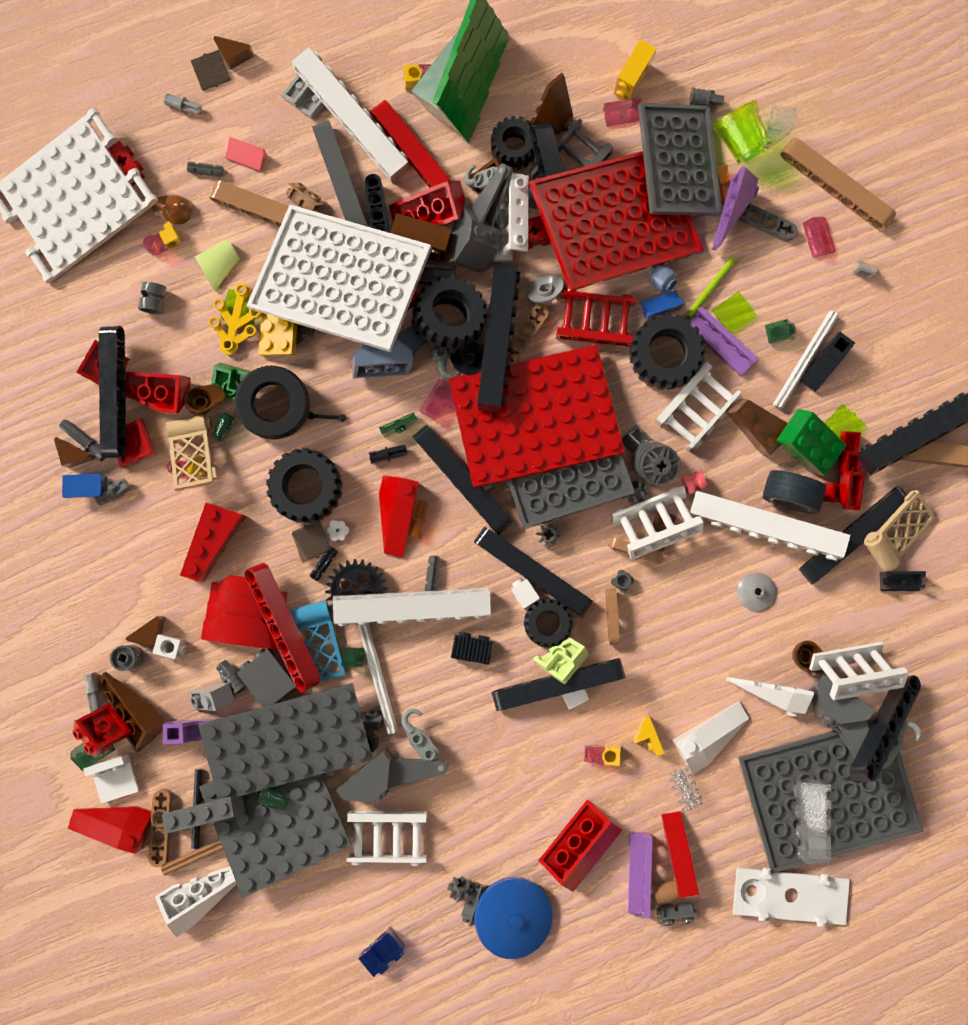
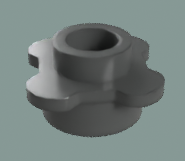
M619 570L617 572L618 575L611 579V584L617 586L620 592L624 593L627 591V587L634 583V578L627 575L624 570Z

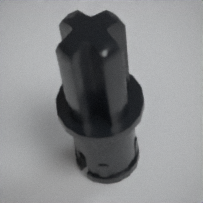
M400 445L369 452L371 464L386 460L391 461L393 458L406 456L408 453L406 445Z

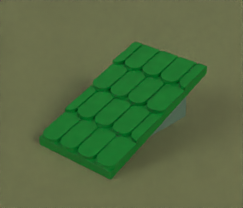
M470 0L460 29L411 90L428 112L456 130L468 144L480 120L479 115L489 95V87L500 66L499 60L509 40L508 31L503 27L501 20L496 16L487 0Z

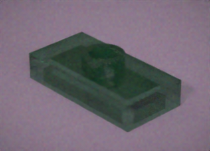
M413 412L379 427L383 437L394 432L399 434L406 431V427L417 423L418 420Z

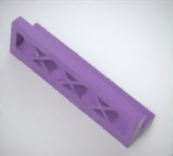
M703 307L690 319L692 321L690 325L693 328L697 326L700 330L698 332L699 336L703 335V343L740 377L758 359Z
M630 832L627 912L628 914H642L645 919H650L652 836L650 833Z

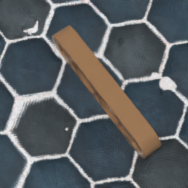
M535 305L510 340L513 343L517 339L524 342V346L521 349H517L513 345L512 351L515 353L511 357L513 361L511 364L517 363L547 320L549 311L545 305ZM542 309L544 317L540 316L536 323L534 321L537 315L536 310L540 311ZM532 324L535 328L534 332L531 334L524 331L525 325Z
M165 788L156 791L152 798L149 862L153 867H161L169 858L170 833L165 834L163 823H159L156 819L159 812L167 813L172 811V793ZM162 793L164 797H167V800L163 801V807L166 806L167 809H157L162 804V800L158 799V796L162 795ZM157 832L164 834L165 840L163 843L156 841L155 835ZM164 846V848L160 849L159 854L163 859L158 862V859L154 858V856L158 854L159 848L155 849L154 847Z

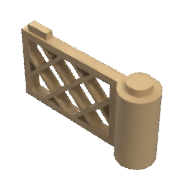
M205 414L166 422L175 491L214 484V479H217L216 468L212 467L208 436L212 423L210 417H206ZM203 437L204 442L200 447L193 444L197 438ZM185 442L186 445L181 451L175 449V443ZM190 446L196 449L191 458L185 455ZM200 453L206 456L202 464L194 461ZM181 457L188 460L183 468L177 466V462ZM192 463L198 466L193 475L186 472ZM202 470L208 473V479L199 480L196 477ZM183 474L190 477L186 483L179 484V479Z
M911 490L904 498L905 502L877 532L869 533L864 539L865 546L883 571L888 572L896 569L900 563V556L936 518L919 491ZM917 499V509H912L913 502ZM922 512H925L927 517L921 522ZM905 513L904 523H900V517ZM911 513H916L915 522H910ZM899 526H904L902 536H898ZM909 526H914L913 533L908 536ZM890 527H893L892 536L886 534ZM897 540H901V546L897 549Z

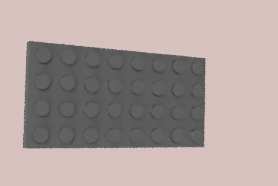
M353 683L199 724L218 800L231 796L239 797L373 759Z

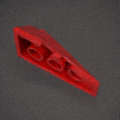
M446 181L389 205L393 222L397 213L432 224L445 225L461 218L465 196L460 181Z
M126 372V397L161 413L179 414L185 404L183 397L190 389L191 378L173 374Z
M386 475L382 477L379 489V505L384 554L403 558L419 491V481Z
M138 806L73 809L67 829L116 849L137 854L144 847L151 824L152 810Z

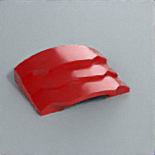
M229 575L220 583L211 582L201 639L278 650L246 578ZM280 591L286 602L288 592Z

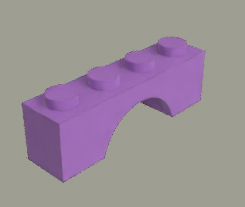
M216 719L168 721L163 724V744H182L202 740L199 724Z

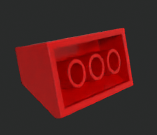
M586 800L538 861L560 885L574 892L621 833L622 829L593 803Z

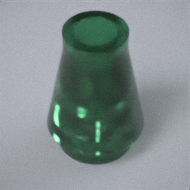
M224 412L218 415L212 437L223 442L226 435L234 427L236 418Z
M263 788L258 799V803L262 804V807L282 810L286 809L289 801L288 798H285L271 788Z

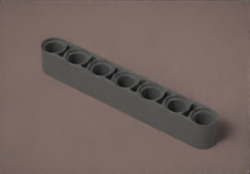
M330 121L312 126L345 220L367 226Z

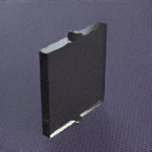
M219 50L209 54L204 53L203 56L191 60L202 91L218 87L220 84L231 80Z
M320 520L308 525L304 524L302 528L291 532L302 563L313 558H319L320 555L331 550Z

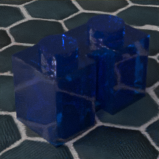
M389 927L360 953L358 959L373 977L378 973L382 975L389 968L388 963L394 960L396 962L404 955L405 944L393 929Z

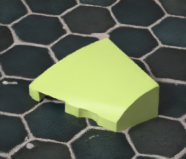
M229 239L195 256L215 292L219 290V285L224 278L229 276L231 268L236 266L240 260Z
M569 638L563 641L561 645L550 648V652L540 658L538 655L535 656L533 661L560 682L566 684L588 657L589 653L583 645Z

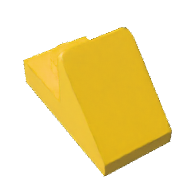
M643 716L633 742L638 743L649 739L646 744L650 753L654 752L656 756L664 754L650 716Z

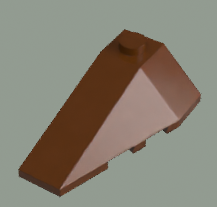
M561 73L547 84L540 99L542 103L535 110L537 116L536 118L533 117L530 121V126L550 123L554 134L557 135L562 131L565 132L573 119L565 76Z

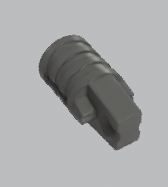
M695 87L691 89L689 105H702L712 108L713 105H722L724 102V96L715 94L714 90L696 89Z
M124 478L102 486V496L94 497L99 506L106 504L130 491L129 484Z
M227 660L217 665L216 669L222 681L230 684L234 696L247 687L237 675L238 671Z

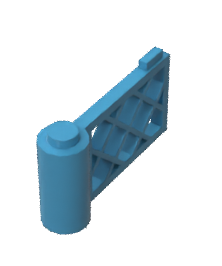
M323 600L289 609L298 630L307 629L313 633L308 642L303 641L306 647L309 646L318 652L313 662L316 667L323 670L320 674V681L345 675L346 672L328 601ZM320 625H329L330 632L327 637L317 632ZM314 635L325 640L320 649L310 644ZM326 642L334 645L335 651L332 656L322 651ZM320 653L329 658L325 668L315 663ZM331 660L339 664V672L332 673L327 670Z

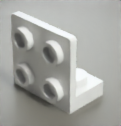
M129 754L83 769L85 776L93 774L101 803L139 791Z

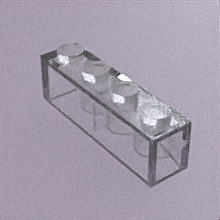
M821 779L796 780V785H794V795L797 797L798 803L795 806V814L799 818V825L796 827L797 836L800 838L798 855L806 864L831 863V838L827 834V830L831 828V820L827 814V810L831 809V800H828L827 792L831 791V784Z

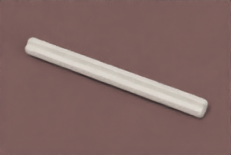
M830 311L825 317L774 401L773 406L782 409L839 317L836 312Z
M369 624L358 625L387 733L394 734L398 731L371 630Z

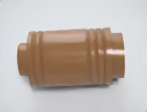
M675 880L652 886L651 901L656 903L657 906L684 899L678 897Z

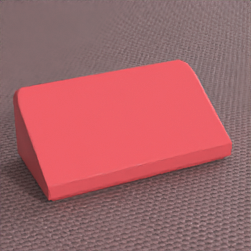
M230 137L225 158L261 171L267 154L260 147Z

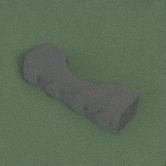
M243 795L239 797L231 796L163 813L164 832L167 834L184 831L197 826L244 816L246 812Z

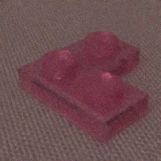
M441 379L437 380L419 410L420 413L434 421H437L445 406L456 411L450 385Z

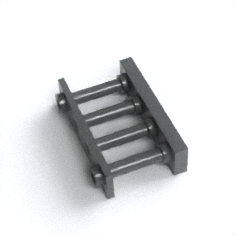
M580 118L576 123L572 122L568 126L567 133L557 143L559 152L563 149L583 167L606 161L612 155L614 148L609 143L604 147H599L580 130L582 125ZM574 135L595 153L592 161L586 160L568 144ZM535 163L529 171L530 181L535 180L537 176L540 178L538 167ZM562 163L564 172L569 171L570 169Z

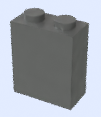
M263 648L255 654L256 659L252 662L246 661L239 667L241 670L237 673L262 707L277 703L296 688L289 671L272 649L265 650Z

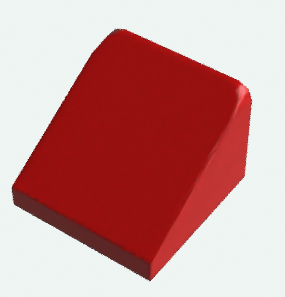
M824 483L826 485V493L823 502L842 503L839 483Z

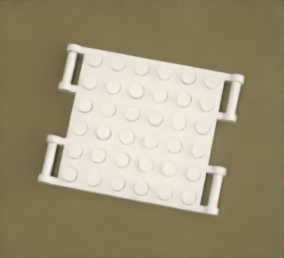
M95 107L89 109L84 117L0 181V193L4 194L13 208L9 212L0 198L2 218L7 224L13 222L18 217L36 242V245L29 247L25 253L33 260L43 275L42 279L46 284L56 280L158 202L156 195L151 193L141 178L139 170L133 168L125 176L109 152L108 148L117 142V137L114 133L110 132L101 119L100 112ZM93 121H95L105 136L103 141L91 125ZM132 182H136L146 197L144 202L132 186ZM40 252L44 254L53 271H48L38 256Z

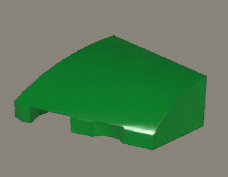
M220 362L214 365L211 384L220 386L224 390L226 397L235 400V393L239 383L245 378L244 376L252 371Z

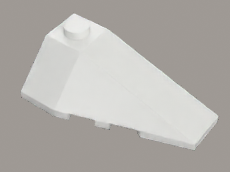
M727 677L726 681L787 711V715L799 716V713L805 714L814 695V692L800 688Z
M739 701L672 740L692 775L708 766L749 719Z
M229 866L211 872L207 877L201 879L193 878L190 879L189 883L183 885L179 883L172 885L155 896L166 925L177 937L193 927L237 883Z

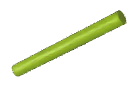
M731 256L685 314L688 319H691L736 263L737 260Z

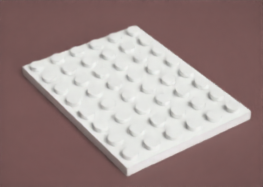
M289 205L247 303V307L257 312L391 352L432 247L429 244Z

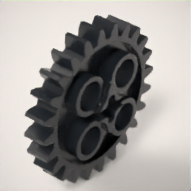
M354 559L353 564L346 560L345 567L339 564V571L333 569V572L336 574L335 576H328L332 582L326 583L330 590H326L325 593L331 594V596L326 600L333 601V596H340L343 592L353 590L355 588L354 585L362 587L371 583L373 587L361 590L359 594L364 595L366 591H372L373 594H384L383 591L387 590L388 587H384L383 583L387 580L380 579L384 573L377 574L378 566L372 569V562H369L366 566L363 559L360 564H358L357 559ZM365 572L368 575V581L362 584L358 581V575ZM344 578L350 582L349 587L345 590L340 587V581Z

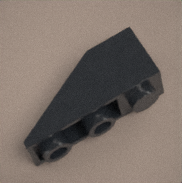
M842 332L837 333L820 353L800 382L816 392L845 358L855 342Z

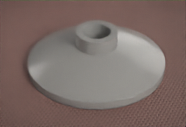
M553 274L539 276L529 284L527 296L535 303L550 302L563 291V281L559 276Z
M750 573L744 576L738 584V599L749 610H764L775 599V585L768 576L762 573ZM756 588L761 590L760 595L755 594Z

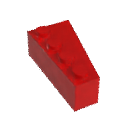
M206 502L180 576L197 582H204L247 516Z

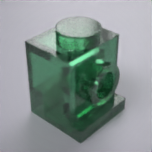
M343 646L341 666L363 667L364 648Z

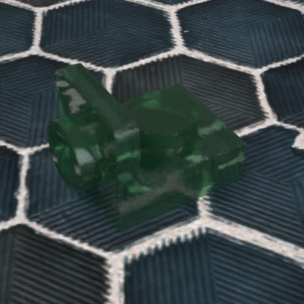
M788 319L765 325L769 344L795 339L794 334L797 333L795 324L791 323Z

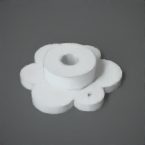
M332 520L327 533L330 534L332 541L344 540L345 535L349 533V528L345 526L344 521Z

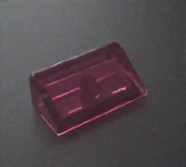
M641 97L605 103L603 112L606 127L639 121L638 105L642 103Z
M812 217L803 222L813 258L835 252L825 217Z

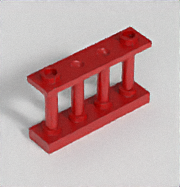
M568 288L561 292L560 299H566L563 325L557 327L556 339L623 347L631 346L633 335H629L627 332L630 306L635 307L637 298L627 294L612 296L577 292L576 290L569 292ZM573 300L585 301L583 322L580 329H572L571 326ZM592 302L604 303L599 332L591 331L589 328ZM611 304L622 305L620 332L617 334L610 333L608 330Z

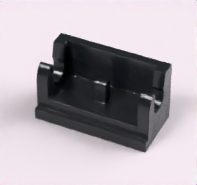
M926 571L879 572L880 591H920V589H924L926 586L922 584V578L926 577Z

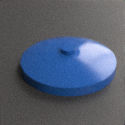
M522 877L504 878L489 886L478 900L474 914L475 930L481 943L492 954L505 959H518L535 952L548 937L553 920L551 903L545 892L533 881Z

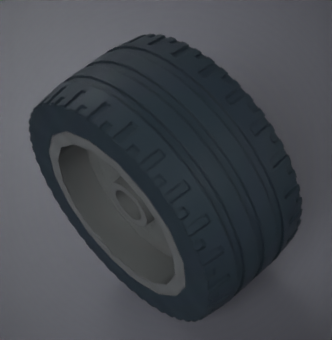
M772 470L767 477L763 499L790 510L818 514L825 497L826 485L804 475Z

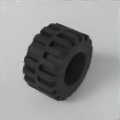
M511 116V119L508 120L506 117L503 119V123L501 121L497 123V127H494L493 134H491L493 158L499 157L500 163L510 166L512 169L517 167V170H520L521 166L527 167L529 162L532 163L534 152L529 136V120L523 121V117L519 116V119H515V116ZM510 137H518L524 141L525 145L518 150H511L504 145V142Z
M543 599L535 602L527 610L524 617V628L532 642L541 647L552 648L562 644L571 635L573 618L570 610L563 603L555 599ZM547 611L555 613L560 621L558 630L550 635L541 633L537 627L539 615Z

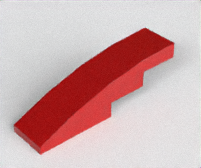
M841 430L840 439L846 444L838 460L842 509L860 510L866 472L861 471L862 464L857 458L861 453L858 451L861 432Z
M681 812L661 814L678 897L684 898L699 895Z

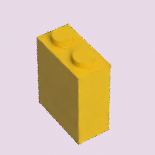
M641 39L639 40L617 77L613 94L618 99L630 103L652 66L656 47Z

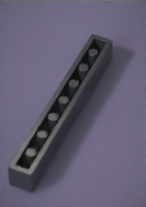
M494 264L477 401L478 411L502 413V406H506L507 394H504V388H508L509 376H506V371L510 370L511 359L508 358V354L513 349V341H510V336L514 335L515 323H512L513 317L516 318L517 306H514V302L519 298V289H516V285L521 280V272H518L517 264Z
M962 392L954 397L952 402L947 400L938 407L939 409L935 411L931 409L923 415L924 417L912 419L906 427L899 426L892 431L893 434L881 436L873 445L871 443L866 444L861 448L862 452L857 458L869 475L872 476L968 423V393Z

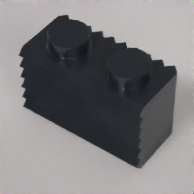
M459 632V635L455 634L451 658L489 665L493 641H489L490 637L478 635V638L470 637L471 633Z

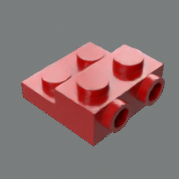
M109 703L75 720L72 733L76 740H82L85 752L88 755L92 754L96 758L111 750L113 744L130 736L131 730Z

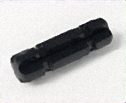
M329 546L327 548L326 554H323L315 566L316 569L310 573V577L313 580H320L322 572L326 571L332 562V558H335L338 551L334 547Z

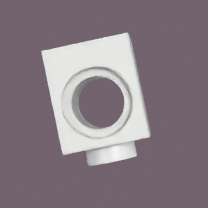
M520 578L512 583L513 588L510 590L523 609L539 599V596L527 579L523 581Z
M158 634L153 654L180 659L186 650L185 640L165 634ZM169 642L174 644L173 652L167 649Z

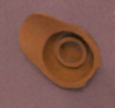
M180 195L157 197L158 202L152 206V211L157 217L168 222L170 221L173 224H184L189 221L193 208L191 202Z

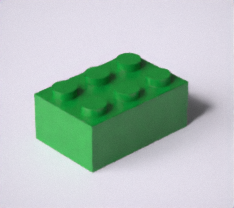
M802 409L796 410L777 438V441L809 472L822 476L827 475L846 447V444L814 412Z

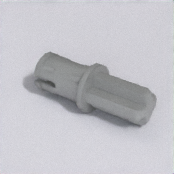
M166 93L164 97V105L177 108L180 112L186 111L195 115L201 114L202 106L187 100L186 97L180 98Z
M96 672L90 674L91 681L89 674L83 675L86 692L84 693L87 694L90 712L101 708L99 696L101 689H98Z

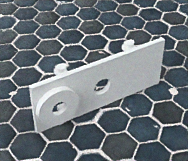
M737 867L733 914L759 917V921H767V918L817 922L819 927H825L826 923L846 925L850 879L830 877L826 873H821V876L789 872H776L772 874L771 868L763 867V870ZM749 885H755L756 893L752 896L746 893ZM790 888L796 889L798 892V897L794 902H788L785 899V892Z

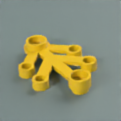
M239 283L235 287L237 297L232 316L227 310L224 300L216 298L213 301L214 308L219 310L229 327L228 334L222 328L221 320L216 316H212L208 323L220 337L219 348L226 355L234 354L238 350V344L257 334L256 327L247 325L244 332L236 336L237 329L253 319L260 318L262 315L261 312H258L256 316H253L254 310L249 309V313L240 318L244 299L249 298L251 295V288L245 283ZM241 287L245 288L243 293H239ZM219 301H222L221 307H217ZM217 320V325L213 326L212 322ZM250 328L254 329L252 334L248 333ZM227 342H231L230 348H226Z

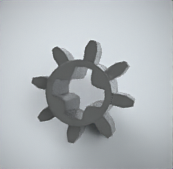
M632 481L635 494L625 498L628 499L629 503L632 502L633 504L645 501V495L649 494L647 486H645L644 482Z
M550 523L547 528L541 525L542 532L536 533V535L541 536L539 543L546 542V547H548L550 542L556 545L554 539L560 537L555 532L558 527L553 529ZM547 530H550V534H553V537H550L549 540H546V536H543V533H546Z
M463 876L458 879L453 877L452 882L449 883L447 890L451 891L449 897L453 898L457 903L462 900L466 902L473 891L472 888H469L471 881H468Z

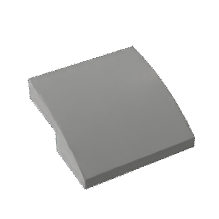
M299 75L295 77L281 95L289 104L312 120L325 106Z

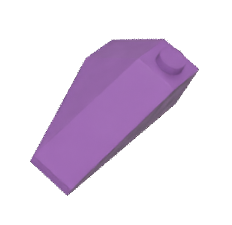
M742 166L731 179L712 246L714 251L721 246L753 197L757 196L759 186H757L758 178L746 167Z

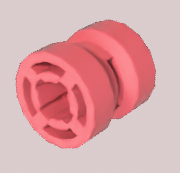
M700 470L694 472L693 476L686 475L682 477V483L688 495L694 493L697 489L703 490L707 488L706 479Z

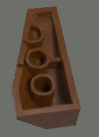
M102 673L99 685L108 703L114 705L115 711L131 730V735L126 737V739L137 753L162 732L163 724L165 723L164 717L153 706L109 673Z

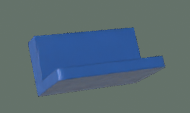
M677 290L640 303L646 321L648 319L652 320L654 316L659 314L663 316L665 313L680 310L685 304L684 300L680 301Z
M101 473L62 475V497H101L102 485H107V477Z

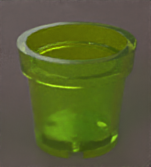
M757 100L736 108L712 126L716 135L721 136L738 165L741 164L740 160L744 159L746 162L764 152L766 145L768 147L772 146L759 115L761 110Z

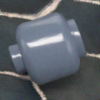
M666 264L654 266L649 272V283L660 292H670L678 282L677 273Z

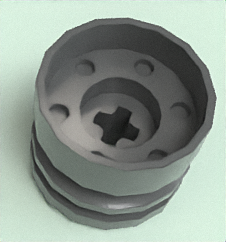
M653 440L640 444L633 452L631 459L632 468L635 473L649 483L658 486L667 485L672 482L679 474L681 466L680 458L675 450Z

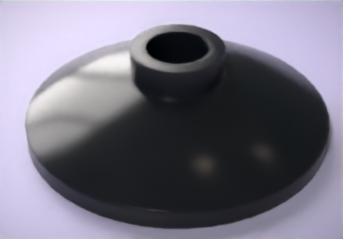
M474 343L473 346L466 348L465 351L458 352L456 350L454 354H451L453 368L465 375H473L480 372L482 369L484 347Z

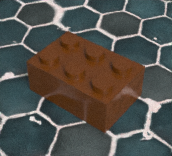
M396 213L391 234L429 244L432 247L429 254L431 260L438 263L442 261L447 262L451 248L452 229Z

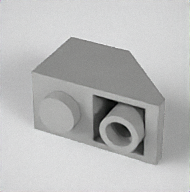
M216 683L189 691L190 703L194 710L217 711L235 701L229 683Z

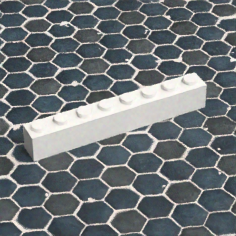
M308 47L292 61L294 71L390 182L408 169L407 156L395 148L396 144L394 141L383 134L382 127L371 120L370 113L358 105L359 101L357 98L346 91L345 84L334 77L333 70L328 65L325 66L322 63V58L316 51L313 52Z
M696 491L690 510V515L693 518L700 516L703 522L704 520L711 521L713 526L722 528L725 525L730 527V530L733 532H749L751 537L758 539L761 536L766 537L768 542L774 544L783 542L787 544V547L799 550V547L807 549L806 552L818 556V553L826 555L827 559L833 561L844 558L850 535L699 491Z
M488 588L333 596L334 624L339 626H348L350 623L367 625L370 622L376 621L378 624H387L389 621L397 620L398 623H406L412 619H416L418 622H425L430 618L444 621L448 617L462 620L466 619L467 616L481 619L485 618L486 615H491L490 591Z

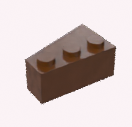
M738 399L726 411L728 416L761 454L771 455L781 446L777 438L788 424L784 420L746 399Z

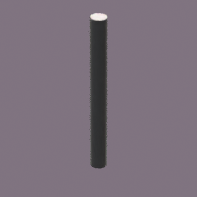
M195 769L193 806L201 804L202 793L199 787L202 786L203 769ZM200 826L192 828L191 849H199Z

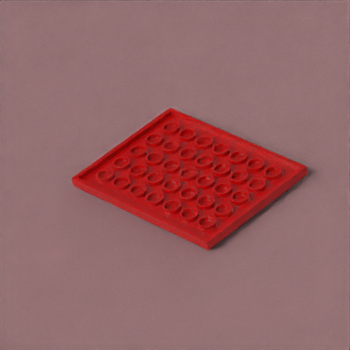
M643 151L531 180L529 183L569 292L697 254L704 250L691 215L650 214Z
M597 344L511 364L510 370L506 371V376H509L508 388H504V394H507L506 406H502V413L478 411L477 401L481 371L473 375H460L448 378L473 489L625 454Z

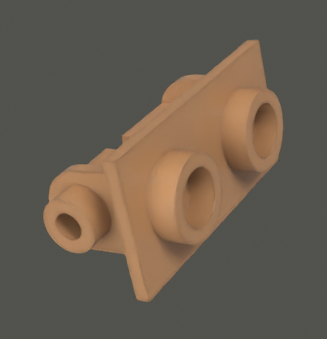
M288 183L292 187L286 191L288 198L297 205H300L302 200H304L301 208L319 213V206H325L321 202V197L306 191L307 187L302 183Z

